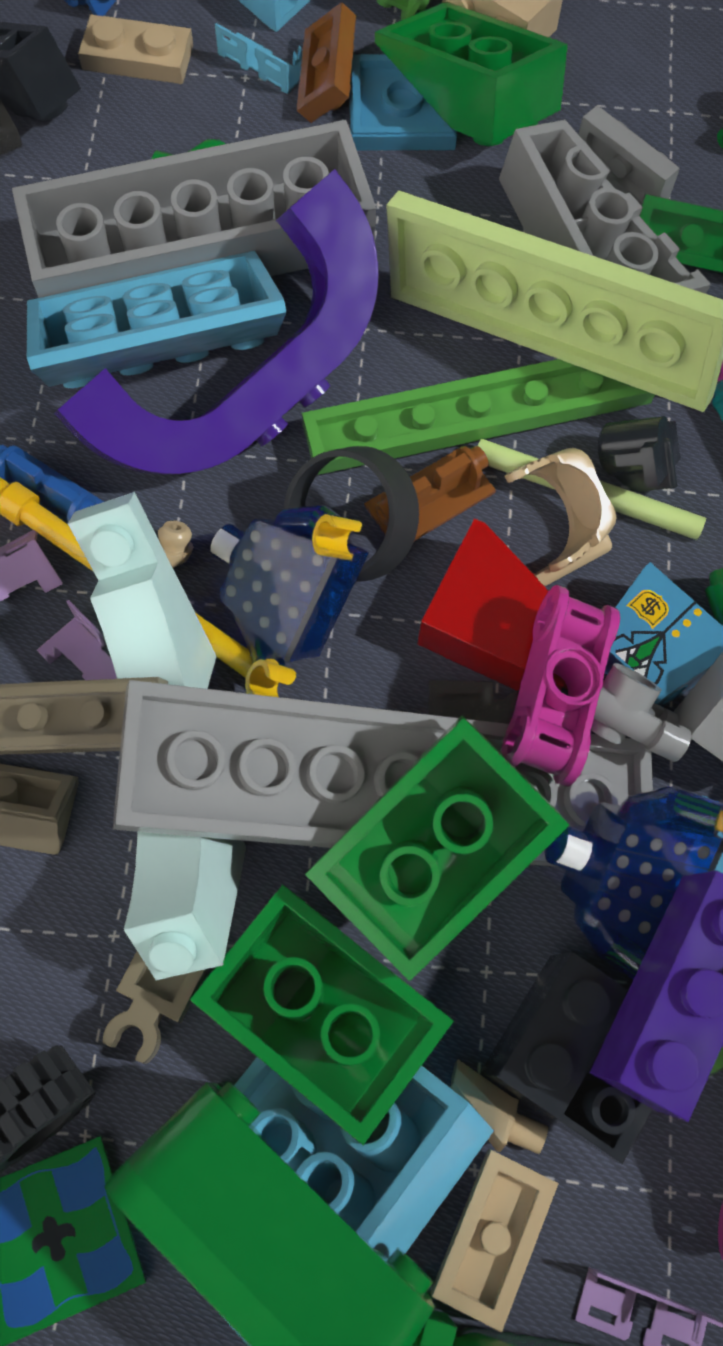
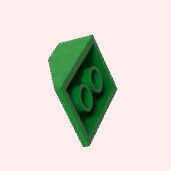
M444 2L375 31V44L450 128L473 137V141L479 145H499L504 139L513 135L515 129L535 126L539 121L561 110L568 48L566 43L449 2Z
M462 715L388 788L305 875L410 982L570 825Z
M284 885L279 888L225 955L223 965L217 966L190 999L191 1002L362 1145L368 1140L454 1022Z

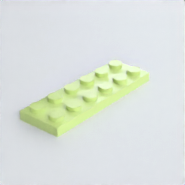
M399 190L387 203L392 298L698 411L704 412L714 396L723 362V299Z

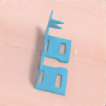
M215 24L217 48L220 56L228 57L239 63L240 67L246 71L252 68L259 73L260 79L272 82L286 94L299 83L302 62L301 46L298 47L297 54L293 51V65L274 56L272 51L238 32L235 34L223 26ZM224 35L229 37L231 40L229 41L228 39L224 38Z

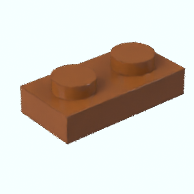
M342 2L305 29L296 111L310 123L328 111L338 109L349 98L356 15Z

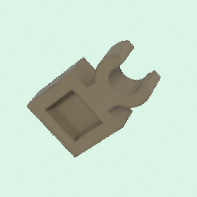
M137 951L116 989L117 992L133 999V1002L128 1011L116 1015L108 1023L103 1034V1043L115 1048L126 1029L138 1027L143 1033L144 1040L135 1060L143 1064L149 1063L155 1057L160 1047L161 1034L158 1025L163 1015L180 1024L182 1023L192 1003L190 999L200 988L209 968L156 980Z

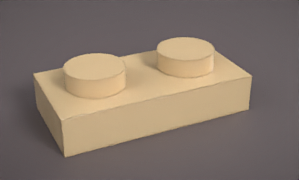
M90 14L78 52L82 70L183 84L193 49L191 28Z
M488 1149L431 1289L432 1297L502 1332L558 1183Z

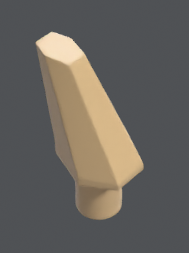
M457 1059L453 1068L451 1088L469 1102L494 1130L488 1138L494 1149L501 1152L508 1141L539 1154L547 1137L548 1126L516 1113L519 1099L508 1095Z

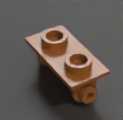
M476 445L471 449L467 446H462L410 476L419 503V524L415 540L496 492V489L482 473V470L488 467L489 463L486 454L479 446ZM384 491L365 502L364 507L386 535L389 522V505Z

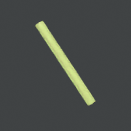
M482 438L478 444L487 456L488 466L506 473L538 460V458ZM528 474L523 477V479L554 489L552 485L541 477ZM599 480L616 512L698 540L706 521L705 517Z

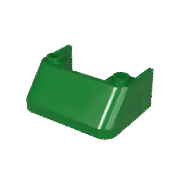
M229 1081L223 1087L217 1083L206 1082L105 1183L106 1192L122 1213L250 1346H412L435 1308L427 1291L433 1281L400 1248L397 1247L389 1258L378 1249H373L261 1138L259 1131L252 1125L261 1112Z

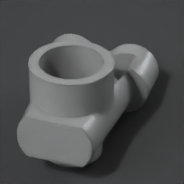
M614 663L603 681L591 730L615 744H621L624 738L628 736L644 744L647 750L672 762L678 761L685 754L691 741V730L678 724V714L654 703L661 689L640 673L621 664Z

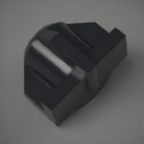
M660 416L606 423L598 437V456L602 468L633 492L676 488L678 484L675 465L681 459L676 421H669L667 417Z

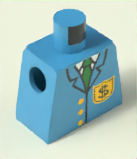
M650 562L643 568L615 607L620 611V623L616 638L610 649L603 681L614 663L626 666L645 676L661 689L654 703L664 707L694 687L723 652V626Z

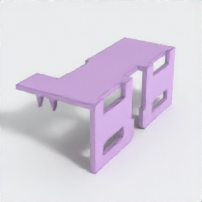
M34 530L0 547V601L8 598L9 593L35 580L38 581L45 593L63 584L37 543L38 533ZM21 548L20 550H18V551H16V552H14V553H12V554L6 556L7 554H9V553H11V552H13V551H15V550Z
M70 600L66 601L74 618L40 646L37 652L49 664L63 654L83 673L82 677L85 680L117 679L112 659L102 649L106 644L101 632Z
M591 1267L588 1268L574 1319L577 1322L626 1340L630 1336L633 1324L630 1321L636 1294L640 1293L657 1300L650 1329L646 1328L642 1342L643 1346H664L661 1344L663 1335L689 1346H702L707 1322L723 1328V1322L707 1313ZM598 1277L624 1287L625 1292L622 1293L597 1283ZM670 1305L695 1315V1321L668 1311V1306ZM593 1306L616 1315L614 1325L588 1315L590 1307Z

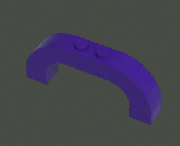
M335 169L276 220L303 255L312 278V302L308 315L301 327L208 411L192 420H169L151 414L128 395L106 368L103 369L54 413L78 440L109 462L137 472L163 475L196 472L226 462L241 453L255 440L261 447L264 446L288 425L282 416L296 403L299 402L303 408H306L329 389L331 385L325 377L350 355L360 341L371 318L378 287L377 251L369 222L360 203Z

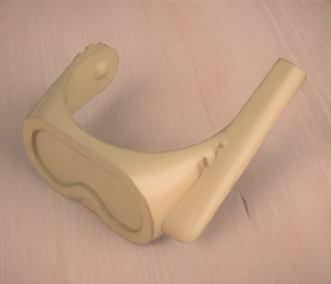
M576 448L564 449L530 462L504 475L508 483L522 479L526 474L543 478L558 492L566 507L569 520V537L565 549L547 567L534 574L544 586L601 557L612 549V542L608 534L616 523V512L596 475L591 459L582 450Z

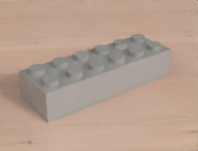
M347 120L13 187L12 192L31 279L38 298L254 250L270 276L307 269L308 265L303 255L276 220L334 169L360 203L369 222L375 242L376 206Z

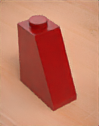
M474 518L421 621L417 645L519 692L533 642L534 622L541 603L549 590L486 523ZM553 673L555 685L560 692L562 688L568 690L565 681L559 675Z

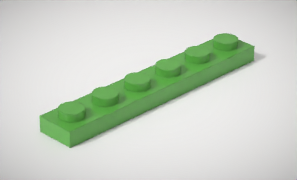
M557 359L303 412L302 425L311 458L323 452L353 446L372 447L389 454L393 458H399L481 440V438L488 439L651 404L655 394ZM339 456L325 465L317 475L365 464L352 458Z

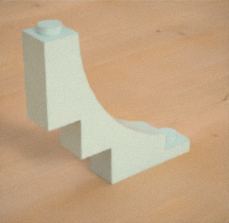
M135 492L75 511L68 525L98 579L90 599L102 628L117 679L160 677L167 680L170 685L207 689L217 656ZM137 832L135 875L124 931L156 980L223 965L246 850L243 840Z

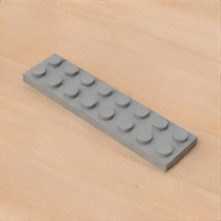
M129 680L125 693L112 830L331 848L459 718ZM467 719L501 753L503 739L509 724ZM590 734L591 743L586 763L577 780L569 787L555 783L552 774L520 763L514 767L570 825L530 865L571 868L557 863L565 851L568 835L592 843L589 860L582 869L615 870L618 872L641 874L639 871L640 865L644 862H649L652 865V871H656V858H653L656 857L655 851H652L650 848L651 841L655 839L651 751L647 750L644 744L632 738H624L621 744H615L597 734ZM631 834H636L639 837L637 846L633 848L626 845L627 837ZM622 855H626L630 861L629 865L621 869L617 866V859Z

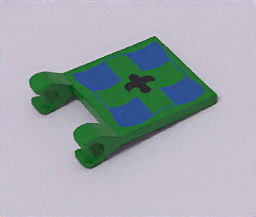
M101 1136L0 1178V1346L13 1343L147 1282L128 1219L112 1201L104 1187L105 1183L113 1176V1172Z

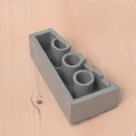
M566 120L515 129L499 181L527 234L706 294L711 286L709 281L699 270L692 273L687 271L676 258L680 250L666 233L657 236L639 216L643 209L640 203L630 192L625 194L611 185L606 179L610 171L608 167Z

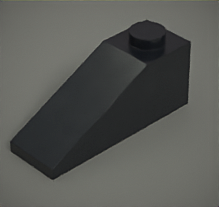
M0 22V103L16 115L42 121H48L61 115L68 107L67 100L77 93L81 87L48 27Z

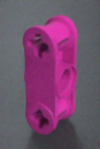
M559 585L553 586L546 594L534 622L533 642L521 681L513 717L506 730L501 748V754L513 767L522 763L553 775L555 783L566 787L572 785L581 774L590 750V732L599 694L603 687V678L610 649L619 628L620 611L617 608L605 605L599 609L569 597V591ZM553 673L559 675L565 681L568 688V696L560 692L556 687Z

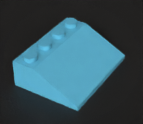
M255 250L27 300V360L31 371L48 387L63 384L65 388H79L89 383L105 368L109 373L119 371L122 375H136L150 370L155 362L173 358L178 362H193L206 357L209 354L208 350L230 345L231 348L236 350L257 347L264 342L265 337L278 334L286 315L285 302Z
M258 1057L234 1085L261 1112L252 1123L261 1134V1138L373 1249H378L387 1258L392 1255L397 1247L404 1253L407 1252L494 1132L469 1102L423 1066L416 1072L364 1145L359 1143ZM240 1336V1338H241L248 1346H250V1345Z

